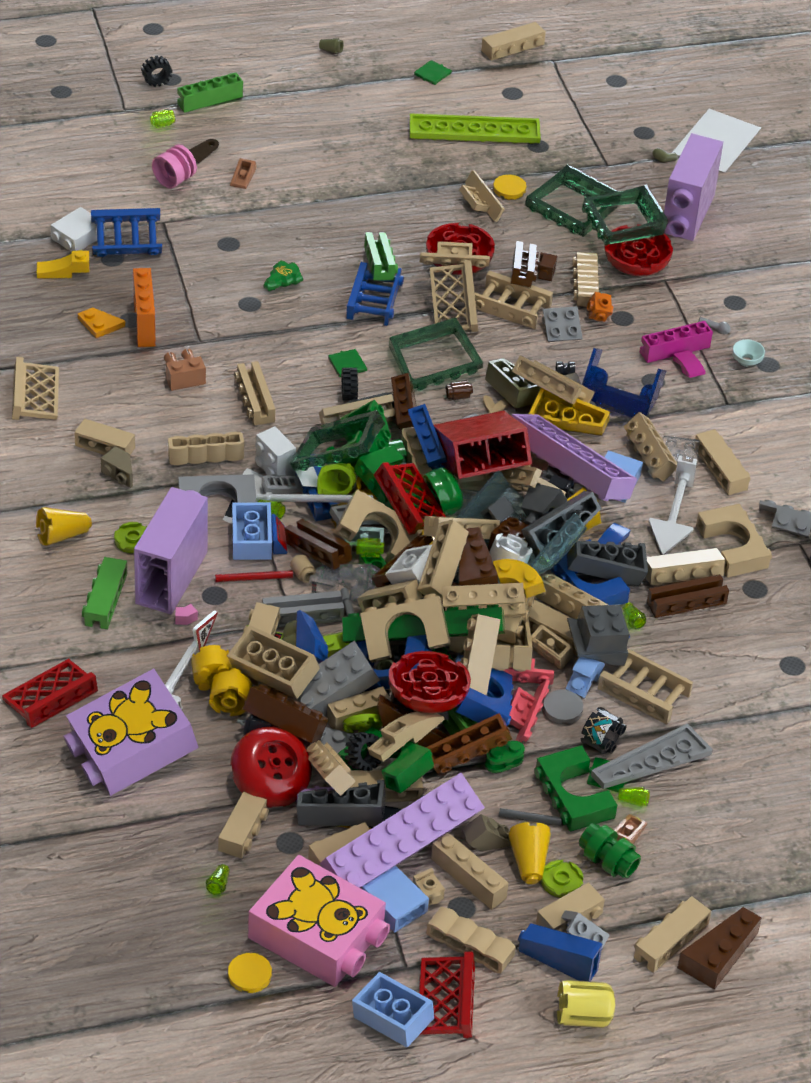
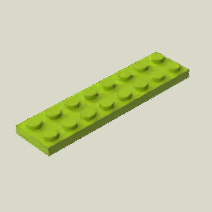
M410 113L409 118L410 138L530 144L540 143L541 140L539 118Z

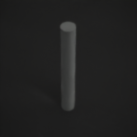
M500 808L499 811L500 817L561 826L562 822L561 817Z

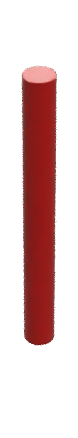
M293 570L215 574V582L293 578Z

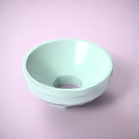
M740 340L733 346V357L746 367L760 363L765 356L764 347L754 340ZM744 357H748V358H751L752 360H747V359H743V358H744Z

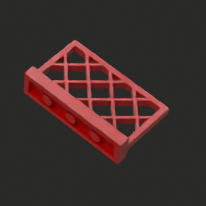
M385 462L374 473V477L409 535L416 534L418 530L424 529L423 519H425V516H432L434 514L437 517H446L414 463L390 466L388 462ZM405 470H410L413 476L406 473ZM405 478L409 480L410 482H412L411 485L406 483L402 479ZM416 484L417 486L421 487L422 491L415 488L414 485ZM414 493L418 495L419 497H421L420 500L415 498L411 494ZM425 499L430 502L431 506L424 503L423 500ZM423 508L429 512V515L422 512L420 509Z
M68 658L2 695L3 701L26 719L27 725L32 729L97 692L96 675L92 672L87 674ZM67 667L72 669L71 672H61ZM55 678V681H45V679ZM59 678H69V681H59ZM31 687H38V690H28V689L31 688ZM43 687H53L52 690H42ZM15 696H22L21 700L11 699ZM26 696H36L35 700H25ZM40 696H47V697H45V698L39 700V699H40Z
M464 952L462 957L421 958L419 994L437 1003L433 1007L434 1013L443 1008L447 1014L441 1019L434 1015L433 1020L436 1023L431 1027H426L419 1035L462 1033L463 1038H472L475 960L473 952ZM452 964H460V968L454 973L448 969ZM426 965H436L439 968L431 974L426 970ZM444 971L449 977L441 982L436 977ZM455 980L459 987L451 991L447 985ZM433 981L438 986L430 992L425 986ZM443 989L449 995L440 1001L435 995ZM451 999H455L459 1004L451 1010L445 1004ZM453 1017L458 1021V1025L447 1026L445 1022Z

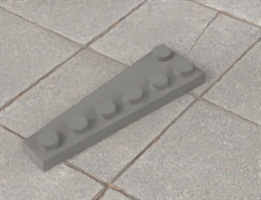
M687 723L593 769L591 777L605 789L691 761L700 760L712 755L713 749Z

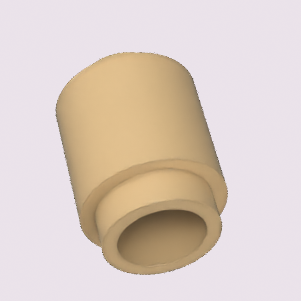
M297 555L292 559L290 567L300 581L309 583L314 580L316 570L306 555Z

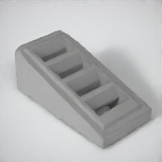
M262 476L261 486L265 494L266 492H272V494L303 492L298 476Z

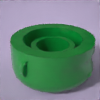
M440 467L424 474L425 483L437 496V502L445 516L453 515L462 508L463 495L456 478L450 470Z

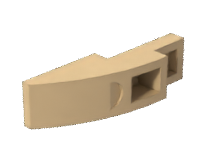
M416 711L394 720L380 730L382 737L368 748L369 754L384 762L408 741L417 743L445 720L444 716L438 713Z

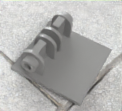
M577 306L543 309L544 317H542V323L546 327L548 342L583 339Z

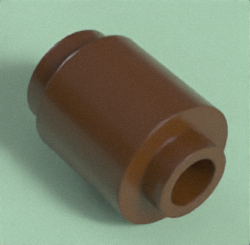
M468 380L450 382L445 387L448 399L470 398L471 394H473L472 383H469Z

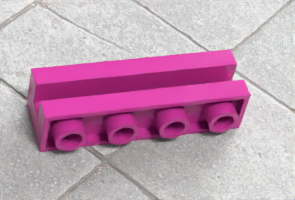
M701 321L644 335L641 338L644 346L640 347L639 352L645 361L650 363L673 357L674 353L687 350L694 352L710 348L713 331L706 321Z

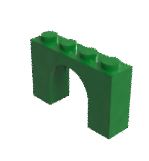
M394 445L359 457L354 467L357 476L360 477L378 501L392 510L394 509L374 477V473L385 462H388L390 466L402 464L404 457ZM430 489L431 493L433 494V496L435 497V499H436V501H437V499H438L437 496H436V495L432 492V490ZM414 493L411 494L412 496L420 500L421 497ZM425 499L423 500L424 503L431 506L430 502ZM423 508L420 509V510H421L422 512H424V513H427V512H428L427 510H425V509H423Z
M373 727L364 732L375 734L379 739L382 737L381 731ZM408 741L389 757L397 759L382 770L383 779H385L386 788L401 794L434 767L431 750ZM366 744L361 749L362 759L367 756L368 748ZM344 749L341 750L338 755L351 770H358L348 765L347 762L349 760H345V756L348 753H344Z
M582 745L539 757L534 768L536 778L542 782L544 792L549 794L554 809L558 810L562 823L568 827L570 832L588 827L591 824L615 819L618 806L609 790L590 796H576L570 794L562 787L561 784L564 781L589 773L591 760Z

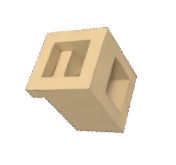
M432 868L413 876V883L429 898L428 906L438 904L444 899L445 888L434 875Z

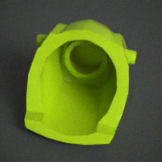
M350 463L323 466L317 480L318 494H349L357 481L355 469Z

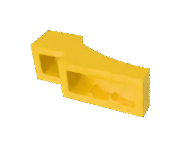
M72 251V254L60 259L37 262V278H72V273H90L89 251Z

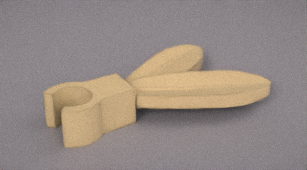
M487 395L483 397V403L489 413L503 411L510 405L506 399H502L495 404L491 397Z

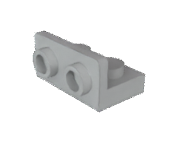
M565 910L561 918L568 922L566 931L575 936L600 942L603 944V949L610 935L580 913Z

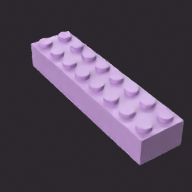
M512 414V417L527 427L530 452L535 453L537 458L546 460L549 466L561 470L560 473L570 476L575 483L585 486L587 491L596 493L601 500L609 501V499L621 501L622 499L631 498L637 481L636 477L540 415Z
M460 773L332 853L320 865L342 879L362 888V886L435 842L447 832L449 833L471 819L485 807L463 774Z

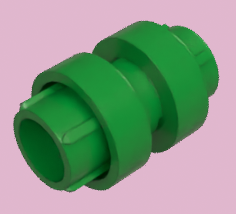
M589 825L579 839V846L584 849V856L595 864L603 861L602 869L612 877L619 875L622 878H629L641 862V856L635 852L636 846L625 838L617 841L618 833L608 825Z

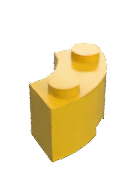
M514 559L493 561L500 584L523 583L526 598L545 592L542 578L530 565Z

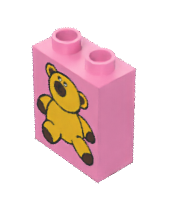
M298 854L249 910L248 938L336 987L346 974L354 977L359 973L366 959L364 952L370 945L377 948L382 945L389 933L390 924L384 922L386 902Z

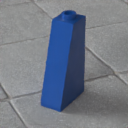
M532 923L519 934V952L578 981L591 982L598 971L603 945L600 942Z

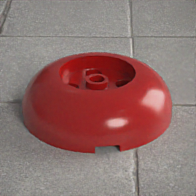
M459 223L441 225L430 232L426 242L427 253H437L438 242L473 243L472 255L490 256V262L495 250V243L490 234L472 224H469V226H461ZM433 263L436 267L443 266L441 264ZM472 265V273H477L485 267L479 268ZM455 270L452 274L462 275V270Z
M637 224V227H628L623 225L613 229L605 239L604 250L610 264L620 272L631 276L640 277L656 274L663 270L672 258L673 247L670 238L662 231L651 226Z
M418 651L403 655L401 660L396 663L393 662L389 669L388 680L393 695L404 706L422 713H442L457 707L463 702L470 689V673L461 662H454L448 659V655L431 651ZM417 663H419L416 669H412Z
M262 727L247 733L234 747L230 760L233 772L232 778L239 791L267 799V808L286 807L296 802L297 794L307 789L310 784L312 763L308 759L309 753L304 744L292 733L276 727ZM258 761H262L264 763L262 768H260ZM285 762H289L291 766H287ZM276 774L280 775L281 780L274 779V776Z

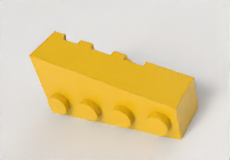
M543 388L540 389L529 414L540 415L561 430L600 436L603 435L610 418V411L580 399L571 404Z

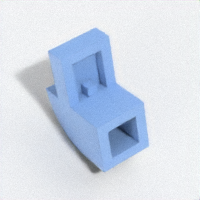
M580 657L572 669L574 672L567 684L566 690L585 698L592 682H597L605 664L596 659Z

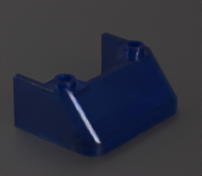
M593 348L582 382L583 386L595 392L591 401L598 407L632 418L638 412L647 417L659 396L667 370L658 369L653 385H645L641 389L640 395H636L607 385L608 373L605 369L598 367L603 350Z

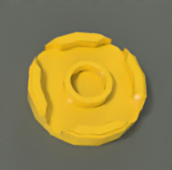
M502 175L496 178L493 183L495 194L499 197L504 196V199L507 200L521 198L526 193V182L519 176Z
M256 953L238 955L228 966L229 982L236 990L241 992L242 990L248 991V993L262 991L269 985L272 977V967L269 961L264 956Z

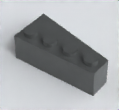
M583 491L521 530L539 564L548 565L552 558L564 548L563 546L570 539H573L577 532L602 509L593 492Z
M576 541L567 554L568 570L609 580L621 577L626 584L639 586L648 574L645 543L632 545L631 543L624 542L623 545H616L614 542L600 544L598 541Z
M385 779L377 780V784L367 785V782L358 783V787L348 788L341 796L335 790L328 791L326 788L299 792L297 800L298 825L354 826L365 822L367 826H377L383 822L386 801Z

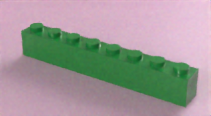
M487 605V608L467 606V609L459 610V607H447V611H444L449 637L468 636V620L472 615L476 614L501 619L498 634H505L504 609L499 607V605ZM359 613L347 614V617H342L343 642L350 644L353 641H366ZM414 615L399 616L391 623L388 630L389 641L407 640L409 636L426 635L422 620Z

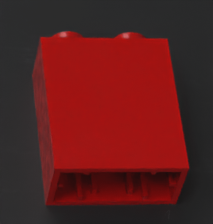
M505 411L434 425L447 460L442 465L450 470L458 479L532 464L527 427Z

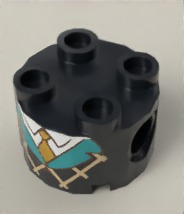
M598 707V712L591 713L582 729L581 734L585 736L581 738V742L595 748L601 754H606L607 752L612 754L617 747L616 741L619 736L624 734L627 725L623 724L621 717L614 716L606 709Z

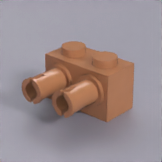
M186 349L182 351L181 355L184 360L177 361L173 352H170L172 357H170L169 352L164 355V360L166 361V381L171 391L206 384V367L201 356L194 357L191 349H188L189 354Z

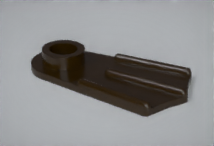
M208 139L189 149V151L194 156L195 161L200 163L219 147V142L216 139Z

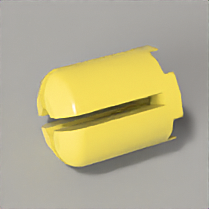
M565 980L559 983L557 995L559 997V1011L557 1010L558 1024L604 1028L611 1023L615 1012V996L611 985L604 982Z

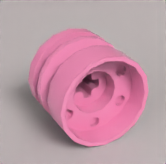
M177 144L153 159L152 170L159 183L171 189L192 177L197 171V165L192 153L183 145Z

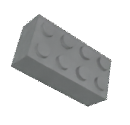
M353 641L318 664L320 669L298 699L295 700L305 704L310 709L322 712V716L325 717L327 716V704L358 695L380 681L356 642Z

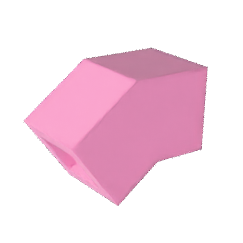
M192 604L186 607H176L175 624L188 625L198 620V611Z

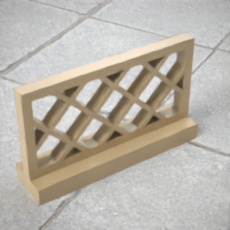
M471 260L464 261V264L430 268L436 333L463 330L478 332ZM455 270H462V275L458 279L451 275ZM442 272L445 276L439 281L434 278V273ZM448 277L454 281L450 288L443 284ZM457 284L463 288L459 295L452 291ZM440 286L446 290L442 297L436 294V290ZM449 293L456 297L451 304L444 300ZM459 300L465 304L461 311L454 307ZM441 302L448 306L443 313L437 309ZM451 309L458 313L453 320L446 316ZM462 316L467 320V325H458L456 321ZM443 318L450 322L447 327L439 328V322Z
M16 357L13 380L12 419L19 420L20 416L57 420L59 367L24 363L23 357ZM26 369L34 370L35 373L31 375ZM46 372H53V373H55V374L49 377V376H48L47 374H45V373H46ZM41 376L45 380L40 382L36 377ZM32 381L35 385L31 387L27 382ZM50 383L53 387L49 389L45 385ZM38 388H40V389H42L44 392L41 393V394H39V393H38L37 391H35V390L38 389ZM31 393L35 397L30 399L26 395ZM49 395L53 399L51 401H48L44 397ZM38 400L43 403L40 407L35 403ZM30 405L34 410H25V407ZM49 408L53 413L46 412L44 409Z
M521 466L484 475V479L489 482L507 484L518 491L527 492L528 488H535L537 483L558 488L540 477L542 470L535 467Z

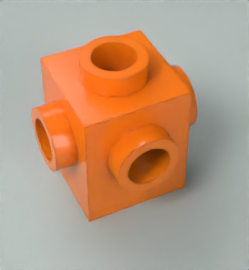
M594 292L587 304L590 319L605 322L612 315L611 295Z

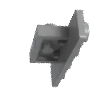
M760 500L759 509L776 513L772 528L809 538L811 531L810 511H798L789 505L780 506L771 500Z

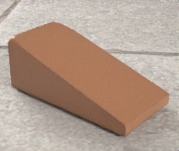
M240 158L230 186L247 189L256 170V161Z
M629 814L614 829L618 833L617 841L625 838L634 844L647 826V823Z

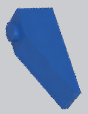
M298 610L296 647L313 654L318 664L328 658V646L314 619L303 611Z

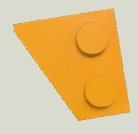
M93 307L77 313L78 320L95 338L125 327V320Z

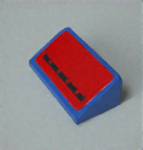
M272 514V552L274 554H287L285 526L275 514Z

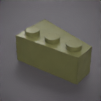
M504 358L489 361L485 380L514 408L534 404L541 389L540 386L513 373L512 370L515 364Z

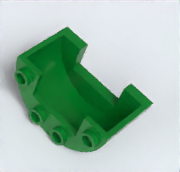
M372 400L341 417L336 428L348 442L337 450L333 446L327 448L322 460L327 465L350 463L354 468L359 457L388 447L391 433L384 416L383 407L378 405L375 400Z

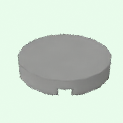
M556 690L545 697L543 704L544 714L550 721L557 724H563V722L571 724L582 716L583 702L576 693L568 690Z

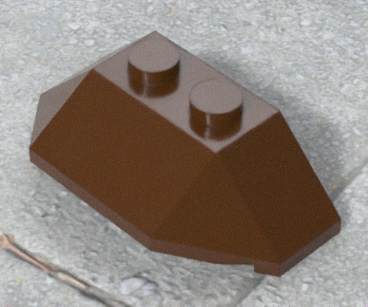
M379 695L377 706L383 728L394 720L411 713L383 695ZM435 727L415 744L427 747L450 735Z

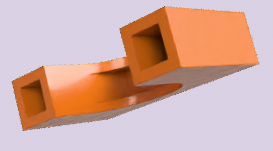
M133 268L138 347H156L155 307L151 268Z

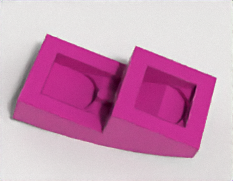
M687 350L673 354V361L681 365V372L687 377L692 378L706 374L701 362L691 351Z

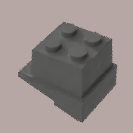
M621 605L582 606L577 619L567 618L577 656L602 660L607 664L625 666L628 657L627 644L630 634Z

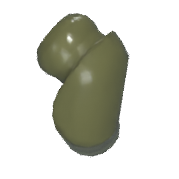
M656 148L652 152L653 156L660 162L677 160L675 152L666 153L660 148Z

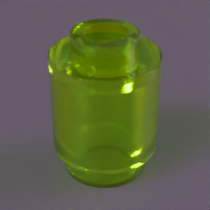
M169 109L152 112V116H150L151 125L155 126V128L170 126L176 121L174 111Z
M362 537V539H357L356 554L361 555V557L379 558L380 554H384V543H381L380 538Z

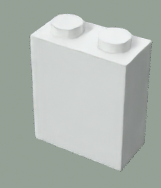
M80 207L51 224V239L71 252L82 250L97 241V225L91 223V213Z

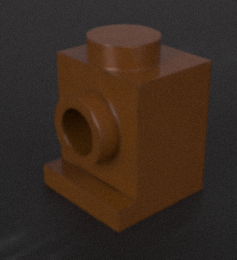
M540 253L537 269L539 272L538 279L552 282L557 266V255Z

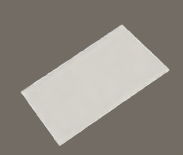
M708 109L672 153L675 152L677 155H681L691 133L724 141L719 171L726 172L761 127Z

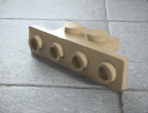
M472 170L465 181V185H462L459 191L474 211L487 212L493 221L498 222L505 209L477 172Z
M438 242L437 253L421 252L419 262L426 265L436 263L449 266L451 264H464V261L471 260L472 265L482 268L489 266L490 256L472 255L473 243Z

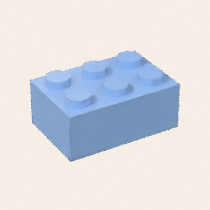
M271 502L232 503L233 560H272Z
M378 972L352 1000L355 1019L405 1047H408L434 1019L432 1000L381 972Z

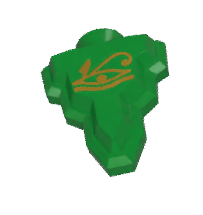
M280 260L273 266L270 277L265 280L263 287L268 291H272L279 287H287L292 284L297 285L303 281V276L297 264L293 262L288 264Z

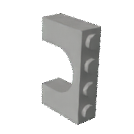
M254 474L178 477V486L181 490H193L205 497L215 494L225 495L233 499L235 503L257 502Z

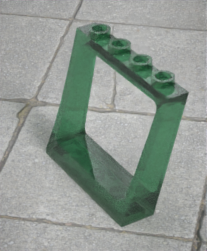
M566 165L550 180L526 197L525 206L532 212L540 213L545 219H551L556 222L558 226H564L571 233L584 237L618 207L621 192L570 165ZM563 185L602 205V207L586 222H581L540 199Z
M647 185L620 192L585 197L582 204V212L587 214V221L592 222V229L597 231V238L601 239L604 245L664 235L668 223L666 215ZM636 204L647 221L643 225L611 232L596 207Z
M456 317L389 337L388 346L401 374L409 373L414 389L417 388V390H423L432 383L440 385L448 378L456 380L461 377V374L468 373V375H472L478 369L483 368L482 359ZM454 334L473 361L413 379L400 349Z
M375 410L311 427L289 464L294 471H307L309 467H322L328 462H341L342 459L348 457L357 458L359 454L369 452L385 422L379 412ZM360 430L363 433L360 441L356 444L311 455L322 443L355 435Z

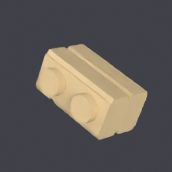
M540 625L531 635L533 650L549 662L554 663L560 670L572 659L573 647L545 626Z

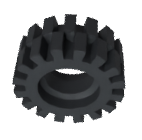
M156 55L154 59L150 57V61L148 59L145 60L146 64H142L143 68H141L146 83L150 86L153 85V87H156L158 84L160 87L162 83L164 85L167 84L166 80L170 81L169 77H172L173 70L166 58ZM162 68L158 74H152L155 69Z
M342 368V400L358 399L357 368Z
M364 732L353 734L354 737L350 736L349 740L351 742H346L345 745L348 746V749H344V753H348L345 756V760H349L347 762L348 765L354 769L372 771V768L376 769L378 767L377 764H381L382 761L371 756L369 751L367 756L362 759L361 749L364 744L369 748L379 737L375 734Z

